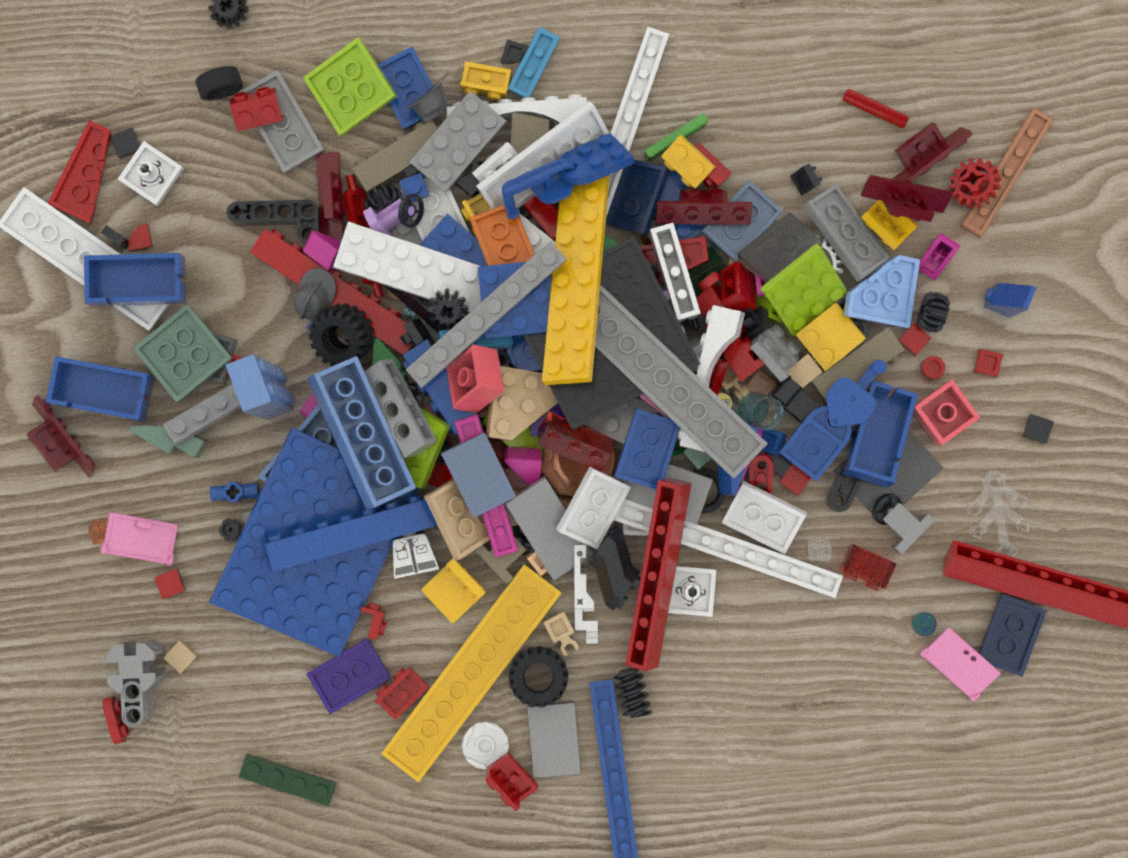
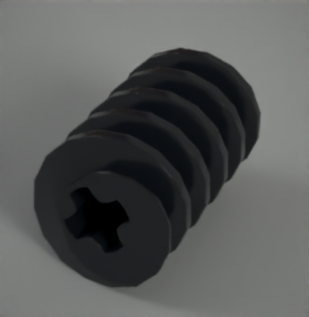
M633 667L623 669L613 677L616 680H621V683L616 688L623 689L624 692L619 694L618 698H626V701L620 704V706L628 708V711L623 713V716L630 718L653 713L652 710H645L651 705L650 701H644L648 697V692L641 691L646 687V683L638 682L644 678V675L636 673L639 669Z

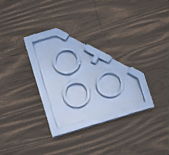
M902 255L891 258L846 293L843 316L909 329L920 259Z

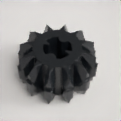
M211 0L214 4L208 6L209 11L213 12L210 15L213 21L217 20L219 27L225 24L229 30L232 27V23L236 27H240L238 21H246L247 18L243 13L249 12V8L245 6L247 0ZM226 7H227V8H231V7L233 8L231 11H230V10H226V11H225V8H226Z
M381 183L378 188L373 186V191L366 193L367 198L363 202L366 209L371 207L377 214L398 199L403 200L400 190L391 183L388 185Z
M449 288L445 289L444 295L438 290L435 294L436 298H430L431 306L427 308V312L434 313L430 317L431 321L439 320L438 328L443 323H446V328L450 330L451 323L456 325L466 316L463 312H467L469 307L463 305L466 301L465 297L457 298L458 290H455L453 295H450ZM444 305L448 308L453 307L452 312L450 313L449 310L444 311Z
M929 292L924 296L917 315L919 328L936 333L943 329L950 310L948 296L938 292Z

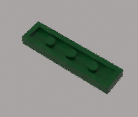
M248 753L245 756L239 778L326 806L330 805L337 784L335 781Z

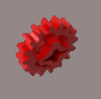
M969 158V164L967 165L961 162L962 168L960 170L953 169L956 176L949 177L952 183L949 185V189L953 192L954 200L958 199L961 206L966 203L970 209L973 204H976L978 208H981V202L990 204L988 198H996L995 190H1001V186L998 183L1001 181L1000 174H997V167H992L989 160L984 163L982 158H978L977 162Z

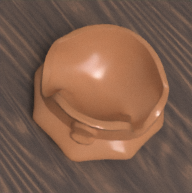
M580 426L577 432L557 434L546 441L541 463V473L559 495L573 497L589 467H593L613 477L618 454L611 442L602 433L585 426Z

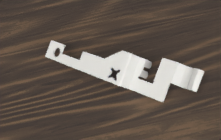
M574 545L575 630H586V644H598V621H582V610L584 612L594 611V601L586 592V574H580V558H586V545ZM582 551L583 555L578 556L577 552ZM583 598V600H582L583 605H582V604H578V605H577V603H578V600H577V599L581 600V599Z

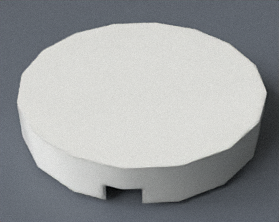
M489 721L478 722L471 726L465 733L462 741V750L466 760L474 767L484 770L506 754L509 748L508 736L503 728Z

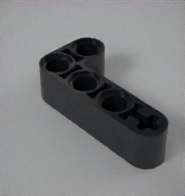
M308 199L237 201L231 203L226 212L227 217L237 226L297 225L298 238L304 245L307 241L304 239L306 231L314 230L321 233L319 207L315 202ZM286 207L291 208L290 216L282 218L280 215L281 210ZM307 207H314L315 209L311 217H305L303 214ZM261 208H267V216L262 219L258 218L257 212ZM240 209L244 213H250L251 217L248 214H241L238 219L235 216V214H237Z
M787 377L782 382L779 381L768 395L771 400L800 423L804 421L811 411L821 407L802 391V387L790 377Z

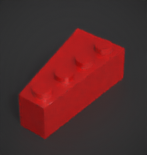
M718 283L710 286L696 298L700 315L707 316L708 311L712 310L713 305L723 307L721 287ZM743 324L740 337L733 341L722 353L740 382L764 365L763 361L750 348L752 339L746 335V329Z

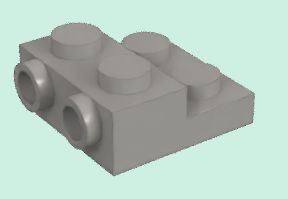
M769 320L770 328L752 339L750 348L782 382L789 376L790 368L798 363L799 349L795 343L789 342L784 337V332L779 325H774Z

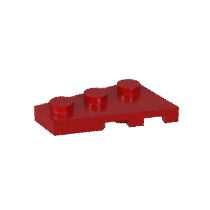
M706 237L679 240L688 271L709 261ZM652 244L640 246L646 260L659 269ZM660 271L658 274L654 273L659 285L663 284Z

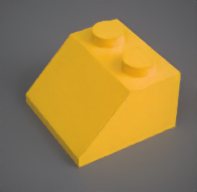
M837 302L796 334L825 371L866 339L850 317L843 316L844 310Z

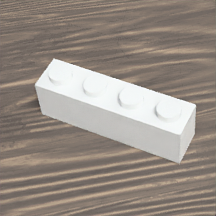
M670 223L650 229V240L665 289L668 290L670 296L669 303L679 323L686 319L697 318L700 315V310L674 224Z

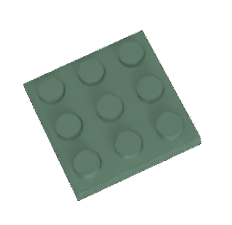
M189 304L182 307L133 348L176 403L184 400L233 359Z

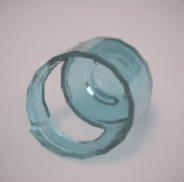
M750 392L740 400L738 414L745 423L761 430H770L780 423L784 416V408L778 399L759 392ZM767 398L775 403L777 413L769 425L762 426L759 423L767 416L769 408Z

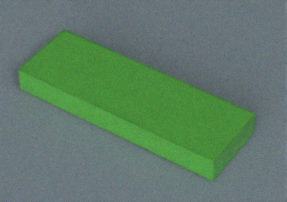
M704 113L647 148L644 151L647 161L650 162L663 154L679 135L682 134L687 139L706 127L708 123L706 115Z

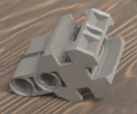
M156 640L136 643V650L135 641L115 644L106 654V663L118 662V674L107 675V684L117 693H121L122 720L129 727L141 725L153 717L155 711L154 687H157L166 677V669H154L155 658L165 657V648ZM136 686L139 688V694L135 689Z

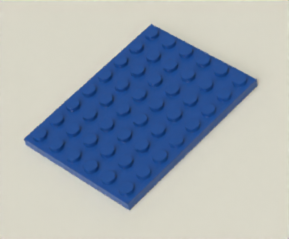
M291 427L209 599V603L336 656L341 655L361 613V606H364L396 537L276 572L270 570L263 543L269 541L268 537L282 533L283 537L292 535V530L306 527V531L316 528V523L328 520L330 524L339 522L338 517L352 514L354 518L361 516V511L366 510L338 448ZM416 487L375 507L376 511L385 509L384 505L398 501L399 505L407 503V498L416 496L419 488Z

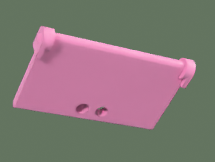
M110 512L100 554L117 555L171 566L174 558L173 549L178 524Z
M950 627L919 653L922 658L927 659L963 691L972 702L1001 674Z

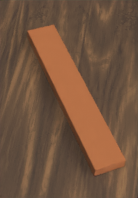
M1034 107L1031 109L997 165V174H1000L1001 181L998 182L1001 190H995L997 197L988 198L990 204L981 202V208L973 204L960 227L979 238L983 236L1054 120L1053 118Z

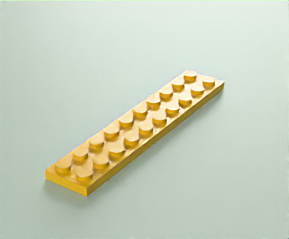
M610 175L592 183L575 185L571 195L559 202L555 246L567 261L552 273L542 382L545 385L592 382Z
M524 564L381 754L419 783L562 592Z

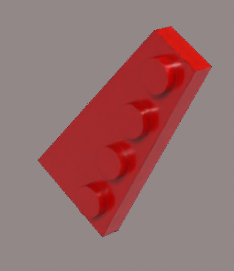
M90 120L88 121L48 201L49 205L92 225L110 144V135H112L111 130Z

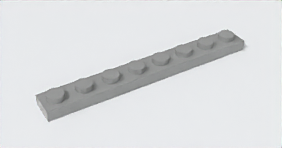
M551 241L548 242L411 364L406 371L421 388H424L566 262L567 259Z

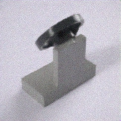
M887 493L879 497L872 509V516L876 522L881 525L890 526L901 537L891 547L897 554H903L935 521L929 514H923L917 520L902 505L901 499L893 493ZM890 497L889 502L880 511H877L881 502ZM877 516H885L882 519L883 521H879Z

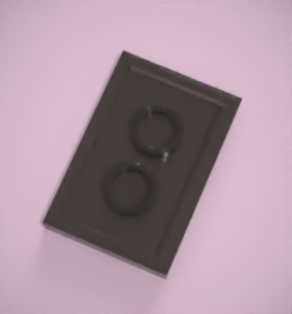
M789 212L739 251L738 258L767 283L817 243L821 247L822 240Z

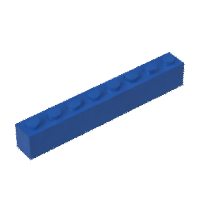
M417 495L407 498L408 502L399 505L398 501L385 504V509L376 511L375 508L361 511V516L354 518L352 514L338 517L339 522L330 524L329 520L315 524L316 528L306 531V527L292 530V535L283 537L282 533L268 537L269 541L263 544L270 570L276 572L438 525L425 498Z

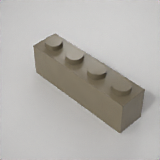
M433 120L429 122L421 121L414 127L415 130L408 134L404 132L394 139L395 142L391 145H382L375 150L376 154L369 158L363 157L355 163L356 166L352 169L366 192H372L373 186L378 188L381 183L388 185L405 174L404 169L411 166L410 160L438 129Z
M887 327L834 364L827 371L817 376L809 384L824 405H827L826 394L838 379L850 378L857 383L876 359H881L885 363L888 362L892 365L902 358L900 353L905 349L890 328Z

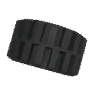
M347 303L342 305L336 304L316 317L313 321L314 323L310 326L312 333L309 334V340L313 341L310 344L311 348L317 351L315 353L317 357L321 356L323 358V363L327 364L329 362L331 367L355 356L360 360L371 350V344L375 340V337L371 335L375 332L374 327H370L372 321L370 318L366 319L364 316L366 313L363 310L359 312L358 307L355 305L350 307ZM335 326L342 328L347 333L350 345L342 343L337 338L334 330Z
M542 646L530 647L520 652L512 662L509 672V685L514 696L520 699L521 703H526L534 708L535 706L543 708L546 705L554 704L556 700L562 697L567 688L568 669L564 659L551 648ZM544 663L551 669L553 679L548 688L538 691L531 689L526 684L525 671L531 664Z

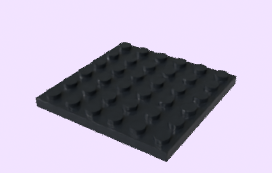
M633 236L603 252L600 285L689 369L700 365L635 237ZM547 333L523 335L543 373ZM596 347L592 382L549 385L572 430L644 394Z

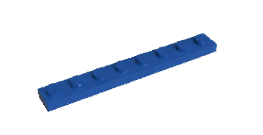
M613 679L592 681L589 683L614 858H638Z

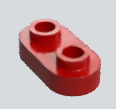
M758 453L750 462L749 484L757 487V484L762 483L765 485V488L762 490L769 494L772 493L774 472V462L770 455ZM764 461L766 466L760 467L758 462Z
M114 696L104 698L102 705L111 739L115 745L126 742V737L129 736V729L122 720L121 701L119 699L116 700Z

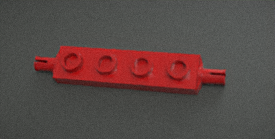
M355 174L347 175L345 178L349 190L342 193L348 222L371 229L363 213L366 210L363 202L367 198L364 189L358 188ZM362 278L363 284L372 285L376 298L384 297L380 283Z

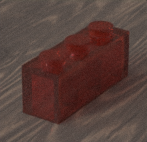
M549 411L538 428V446L588 467H593L601 472L612 456V438L584 426L572 430L567 419Z

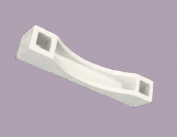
M573 94L569 95L566 99H558V96H548L544 98L545 100L535 101V98H523L521 102H512L511 99H502L494 104H489L488 101L483 102L504 119L511 118L512 112L548 119L550 123L558 125L587 103V97ZM460 102L453 103L452 106L447 107V117Z
M713 305L712 310H709L707 313L706 324H708V328L701 338L700 347H703L701 357H697L700 365L696 366L695 370L697 371L696 376L708 387L714 366L719 357L733 341L740 337L745 313ZM680 428L678 440H681L680 446L705 452Z

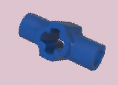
M228 482L225 486H210L211 501L228 500L229 502L237 503L242 502V499L258 498L260 494L258 483L241 484V482ZM234 486H236L235 489L240 491L239 494H236L235 499L234 495H230V490H234Z

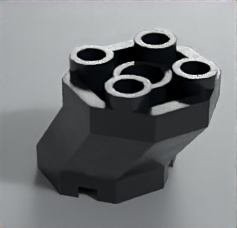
M615 524L612 527L615 530L614 534L608 533L593 554L596 560L594 562L589 560L588 562L596 570L604 603L611 610H614L616 607L618 609L623 607L628 599L625 594L630 588L634 590L641 579L638 576L640 571L632 566L623 530Z

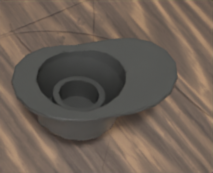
M449 72L443 75L422 97L407 106L405 110L411 107L425 122H429L440 115L447 105V97L441 82L447 77Z
M320 268L311 269L302 277L293 301L294 309L300 315L299 319L303 320L306 318L314 321L316 317L330 308L336 293V283L332 275L326 270Z

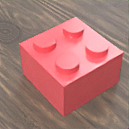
M473 344L447 366L453 409L477 413L504 392L497 349Z
M953 379L946 381L917 402L913 411V415L936 447L944 445L980 418Z

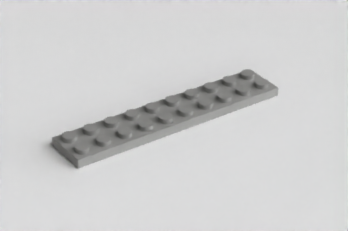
M600 285L595 347L734 479L768 443Z

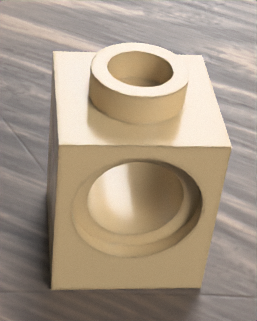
M807 354L790 368L788 377L803 388L822 373L821 366L813 356L810 357Z

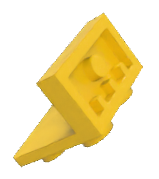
M454 558L421 589L451 623L457 621L487 592L458 560H454Z

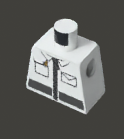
M416 532L402 535L403 538L393 540L395 579L440 569L427 533L417 535Z

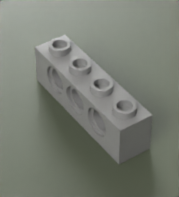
M394 359L380 360L364 371L399 451L403 454L404 458L416 456L438 441Z

